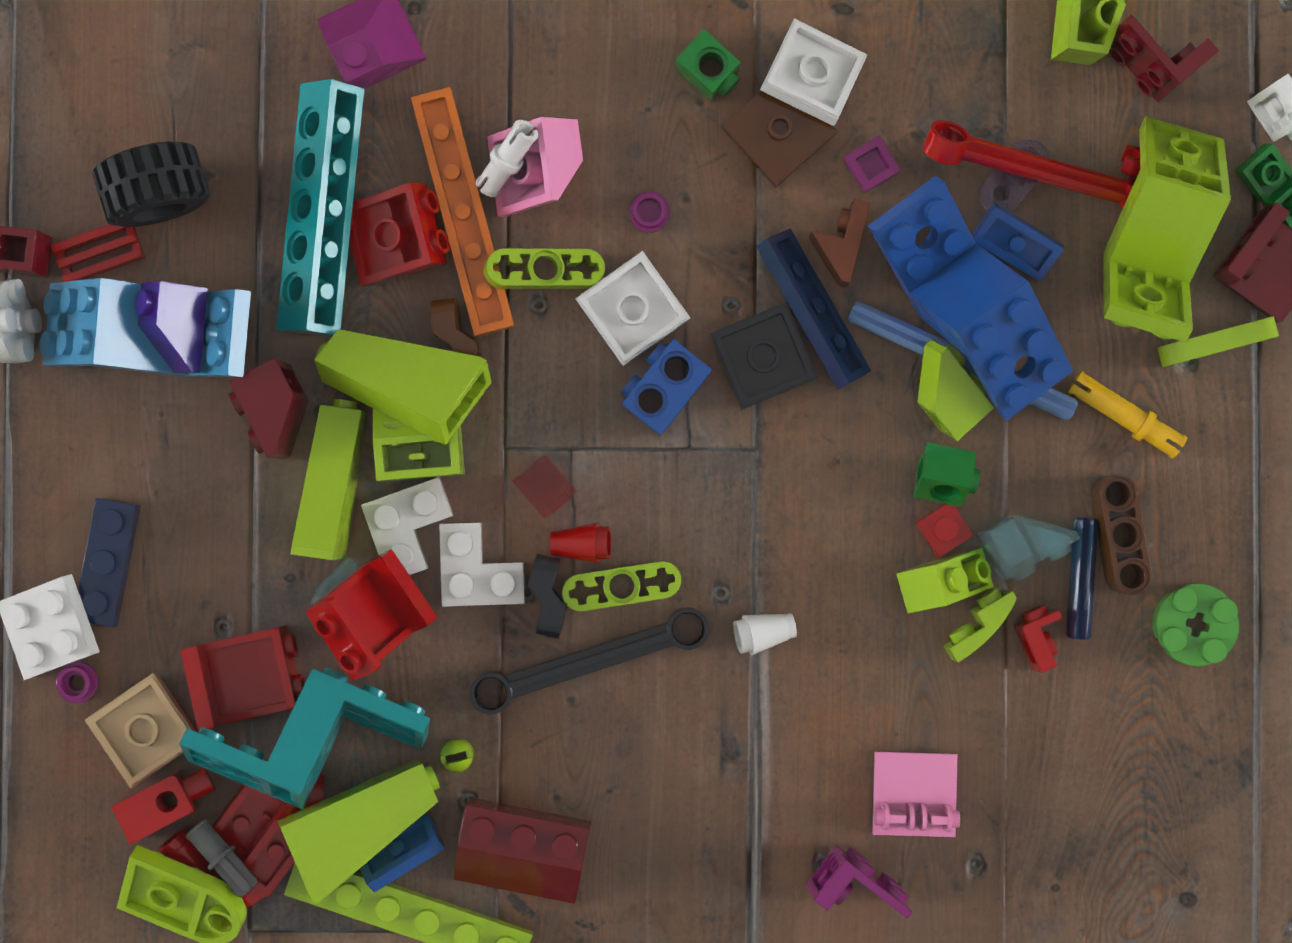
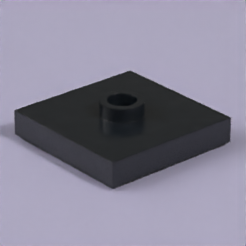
M787 302L710 333L711 340L741 410L818 379Z

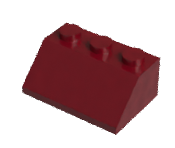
M470 797L465 806L457 847L454 880L575 904L591 821Z

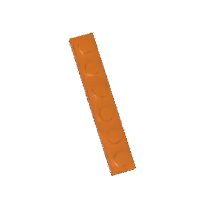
M447 87L411 97L413 109L474 336L479 337L513 328L515 324L506 290L491 286L484 276V264L495 249L479 189L476 186V178L452 89ZM499 264L493 267L494 271L501 272Z

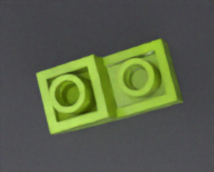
M994 588L976 599L979 605L971 609L970 612L978 625L973 627L971 623L959 627L949 634L951 641L943 645L951 660L959 663L981 647L997 631L1017 600L1013 591L1003 590L1000 592L998 588Z

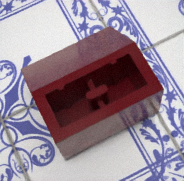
M273 358L245 372L243 377H235L229 380L234 391L229 394V398L240 416L246 415L252 427V430L248 431V436L255 450L259 454L264 452L266 457L283 460L291 456L309 400L292 366Z

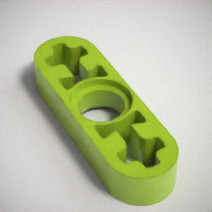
M503 248L494 251L484 264L483 271L487 282L497 289H588L602 279L605 273V263L601 255L591 249ZM522 258H526L524 273L527 280L521 279L523 271L510 272L506 279H502L501 272L494 271L493 267L497 266L501 259H505L506 265L509 267H520L523 263ZM539 258L549 259L555 266L554 277L550 280L538 278L533 269L535 260ZM562 258L567 259L566 266L564 265V261ZM582 259L586 260L587 266L594 267L595 271L587 279H583V273L580 271H569L566 274L567 280L562 279L565 267H576L582 262Z
M1273 316L1190 338L1187 342L1179 341L1157 347L1163 368L1279 337V333Z
M667 561L573 575L565 582L562 596L567 606L575 611H588L665 599L677 593L681 585V575L677 567ZM665 568L666 573L669 575L674 574L675 581L668 584L667 591H660L658 585L646 586L649 594L639 595L640 580L636 571L645 570L644 579L657 576V569ZM618 574H626L634 582V590L626 598H618L610 590V581ZM595 577H605L603 590L608 601L599 602L600 593L587 596V603L579 604L578 598L570 597V590L576 588V581H583L585 587L598 586Z

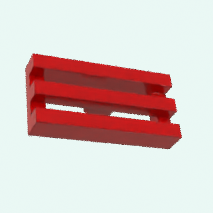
M108 224L50 245L53 253L57 256L58 268L62 270L63 276L61 277L63 282L86 280L145 258L135 227H121ZM124 231L127 233L126 236L67 257L66 252ZM131 244L132 251L74 272L72 271V265Z

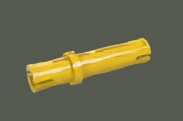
M1083 370L1074 379L1088 387V390L1085 391L1073 382L1067 390L1068 394H1072L1122 427L1133 432L1132 437L1138 441L1144 439L1167 454L1171 459H1174L1180 450L1166 442V440L1170 439L1181 447L1187 441L1188 437L1186 435H1182L1156 419L1158 416L1151 410L1143 411L1135 404L1127 401L1085 374Z

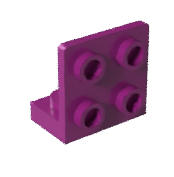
M836 844L806 883L813 900L826 911L834 903L838 906L848 897L853 888L850 882L855 878L908 919L913 913L906 903L909 896L902 891V886L884 872L877 877L874 874L875 869L869 865L870 862L851 846L845 852Z

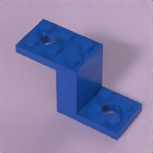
M934 176L868 225L917 315L967 356L996 411L1006 421L1073 372L1029 282L976 244L943 180ZM925 226H929L928 237L923 242L916 244L915 240L918 231ZM1027 356L1025 365L1020 370L1015 371L1016 362L1021 357Z

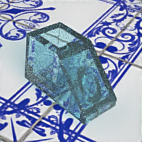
M1010 515L976 534L999 578L1009 579L1012 577L1014 582L1033 574L1036 571L1034 564L1048 557L1052 562L1073 551L1070 544L1080 539L1076 531L1021 515Z

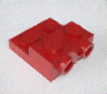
M409 182L353 202L349 242L361 286H372L402 275H414L447 264L444 254L449 252V241L444 231L437 228L434 216L439 211V202L435 193L431 189H427L426 184Z

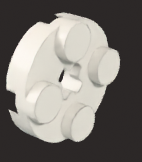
M20 279L1 281L0 362L14 364L31 362L34 358L35 333H40L42 330L41 315L36 308L31 309L24 284Z

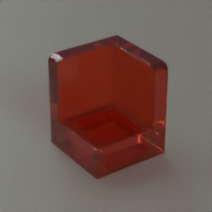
M547 456L540 458L521 476L518 475L512 480L545 519L578 492Z

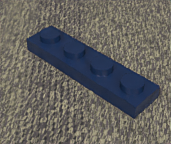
M791 228L771 236L756 245L766 267L771 271L784 294L787 304L792 308L804 329L807 339L812 343L825 367L826 373L831 377L837 389L871 372L869 365Z

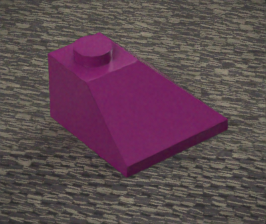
M357 0L317 19L327 46L346 84L366 89L427 60L399 0Z

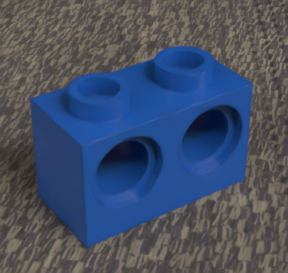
M675 339L668 346L661 342L646 360L652 366L645 375L640 378L635 374L620 393L625 397V400L621 403L622 407L659 436L664 433L712 372L710 367ZM681 359L687 364L688 374L684 379L674 381L666 376L664 367L669 360ZM650 390L659 393L663 400L660 410L655 413L644 412L638 404L642 393Z

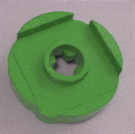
M1187 583L1175 588L1171 593H1167L1160 599L1153 613L1152 629L1155 638H1158L1160 646L1164 649L1163 651L1171 659L1190 666H1205L1211 663H1219L1226 658L1227 653L1231 651L1239 633L1238 608L1222 591L1213 586ZM1199 613L1202 615L1205 629L1204 631H1199L1197 636H1192V629L1186 626V621L1188 618L1194 619L1196 614Z

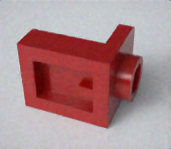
M1041 605L1022 613L1023 621L1013 626L1032 669L1044 673L1057 667L1053 655L1058 653L1051 635L1047 631L1042 632L1041 627L1061 619L1060 611L1057 609L1046 610L1045 605Z

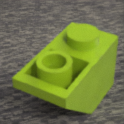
M930 340L924 345L917 403L941 432L958 442L994 407L985 397L987 392L979 378L974 374L968 375L962 367L966 362L963 356L950 344L944 347Z
M983 548L921 564L896 573L907 613L948 606L994 587L991 579L990 565L986 561Z

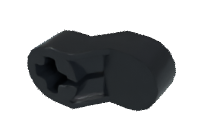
M537 553L528 585V590H531L542 604L536 634L559 640L567 610V603L561 599L554 589L560 559Z

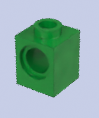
M703 29L677 57L675 69L712 102L719 93L725 97L737 85L740 78L736 74L739 72L741 62ZM707 60H713L721 66L722 71L717 76L708 77L700 71L699 66Z
M927 442L918 461L913 497L962 508L969 493L975 494L979 485L980 470L974 469L976 452Z

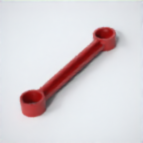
M938 120L932 123L923 144V151L928 157L945 165H957L964 160L1118 203L1122 209L1137 176H1130L1128 180L971 137L969 132L960 125L945 120Z

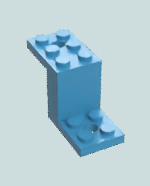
M95 278L50 283V288L45 293L43 309L45 314H47L46 331L42 333L39 344L40 353L43 355V365L56 367L95 366L178 377H243L251 291L238 289L207 291L200 373L173 372L139 328V315L135 310V300L138 292L141 290V284Z

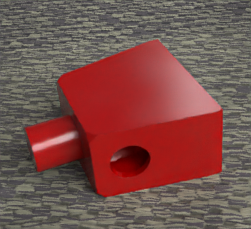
M205 768L185 778L181 771H178L111 806V809L131 845L194 812L198 808L196 800L216 790ZM168 792L174 793L177 797V804L172 807L167 806L163 801V795Z

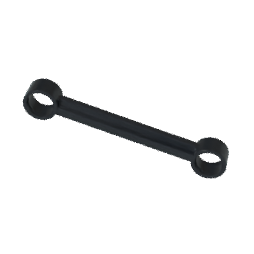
M691 607L680 608L670 616L668 622L507 675L498 671L485 672L473 682L470 689V699L478 711L484 714H497L503 711L513 698L672 646H677L684 650L696 649L707 639L709 625L705 616L699 610ZM681 614L695 615L702 622V634L692 644H684L678 641L674 634H672L673 623ZM484 679H497L507 689L506 699L496 708L484 706L477 698L478 686Z

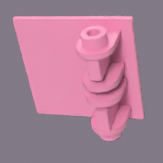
M874 751L872 834L956 837V828L960 827V812L956 811L958 754Z

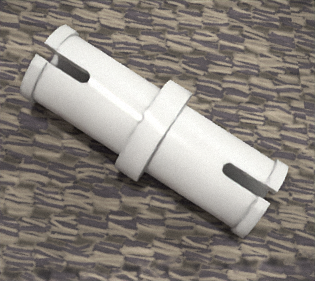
M524 120L515 121L503 143L495 145L490 153V162L476 180L477 187H481L484 181H486L480 189L483 194L489 197L498 196L511 174H515L520 170L523 165L524 155L538 138L537 130H533L530 136H527L534 128L532 124Z

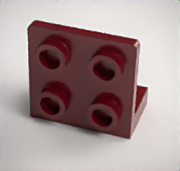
M1133 15L1128 16L1118 26L1109 50L1110 55L1119 65H1126L1135 75V82L1140 91L1147 97L1153 96L1157 102L1162 100L1219 52L1217 47L1208 38L1197 48L1190 42L1170 59Z
M1277 202L1259 211L1213 274V277L1266 316H1274L1275 322L1280 323L1284 321L1292 310V230L1283 224V221L1290 212Z

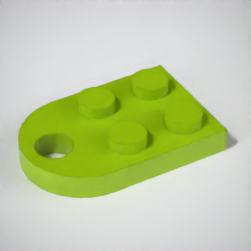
M136 845L130 855L117 909L200 943H228L236 938L246 920L247 910L243 899L237 896L226 882L204 873L196 867L187 866L164 856L158 851H152L140 845Z

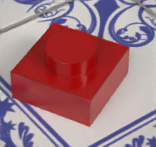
M943 504L915 522V525L937 558H940L974 536L957 508L952 505Z

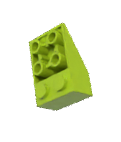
M373 408V448L376 481L387 482L465 475L461 425L449 442L444 445Z

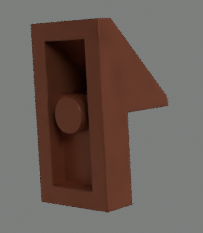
M854 198L849 209L842 207L836 232L843 233L842 238L817 231H811L809 235L811 243L838 286L846 288L851 282L871 202Z

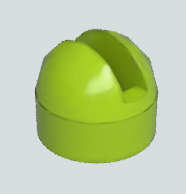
M461 738L449 740L440 752V761L443 767L453 773L465 771L474 759V750L471 744ZM463 751L466 752L467 758L447 762L446 756Z

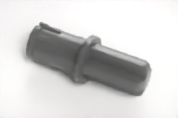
M207 819L197 824L185 836L209 862L210 865L207 868L210 871L215 869L237 896L242 897L256 886L258 883L257 878L235 854L236 847L234 845L229 847L209 824Z

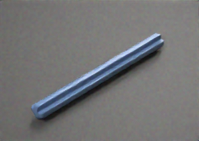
M856 301L853 304L848 315L850 323L922 356L924 345L930 340L944 347L950 344L965 359L966 362L962 367L967 374L977 376L967 356L949 341L863 302ZM1050 388L1031 402L1030 405L1061 419L1068 420L1073 416L1078 402L1076 399Z

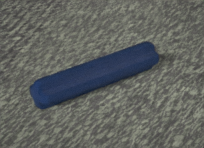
M1079 517L1074 520L1066 630L1067 637L1071 639L1086 640L1091 637L1098 521L1094 518Z

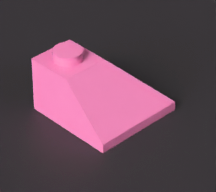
M539 117L528 121L534 128L527 136H530L533 130H537L538 138L524 155L523 165L520 170L515 174H511L499 195L495 197L497 217L510 216L559 200L583 161L577 119ZM512 127L487 136L489 156L495 145L503 143Z

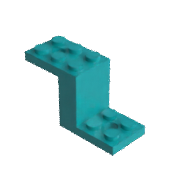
M312 668L268 762L262 760L264 754L259 750L241 744L239 749L223 743L225 738L222 735L201 727L199 733L187 728L179 744L187 761L303 810L345 719L422 751L429 733L430 718L424 716L425 710L413 703L402 701L401 705L386 700L387 695L373 686L363 685L362 689L346 683L348 678L335 670L325 668L323 672Z

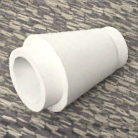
M791 613L743 615L742 620L733 622L734 637L741 654L749 652L751 655H755L797 637L796 623Z

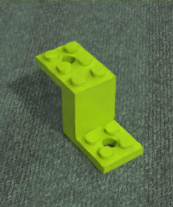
M1145 116L1139 129L1141 169L1103 251L1104 319L1111 320L1114 324L1121 327H1135L1152 332L1155 336L1162 339H1176L1187 342L1193 330L1190 282L1231 201L1225 143L1223 138Z

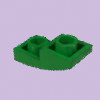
M1264 143L1234 171L1265 208L1277 202L1290 212L1283 221V224L1292 230V170L1273 144Z

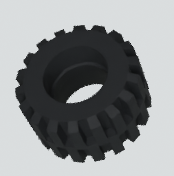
M167 141L130 148L108 157L92 171L104 215L110 225L138 227L168 221L196 210L210 198L197 149L189 143Z

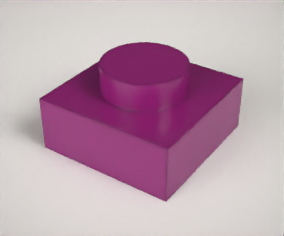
M880 135L843 158L864 194L901 171Z

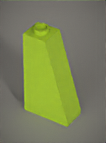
M338 329L329 341H325L319 347L314 359L323 383L444 445L449 442L492 383L487 360L479 356Z
M333 399L332 406L320 405L291 546V555L326 560L346 559L368 414L362 410H357L358 402Z
M414 759L278 820L313 905L325 899L438 803L434 790L439 789L440 785L431 765L424 768L423 763L418 759Z

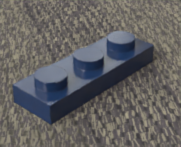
M103 498L95 499L78 588L89 623L109 627L118 626L141 505Z

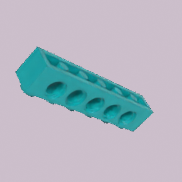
M333 79L300 84L276 330L309 336H333L338 329H341L364 88Z

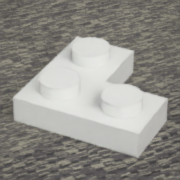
M440 477L361 505L378 555L392 549L409 575L429 569L416 529L454 516Z
M482 523L439 524L442 607L525 604L524 562L483 563Z

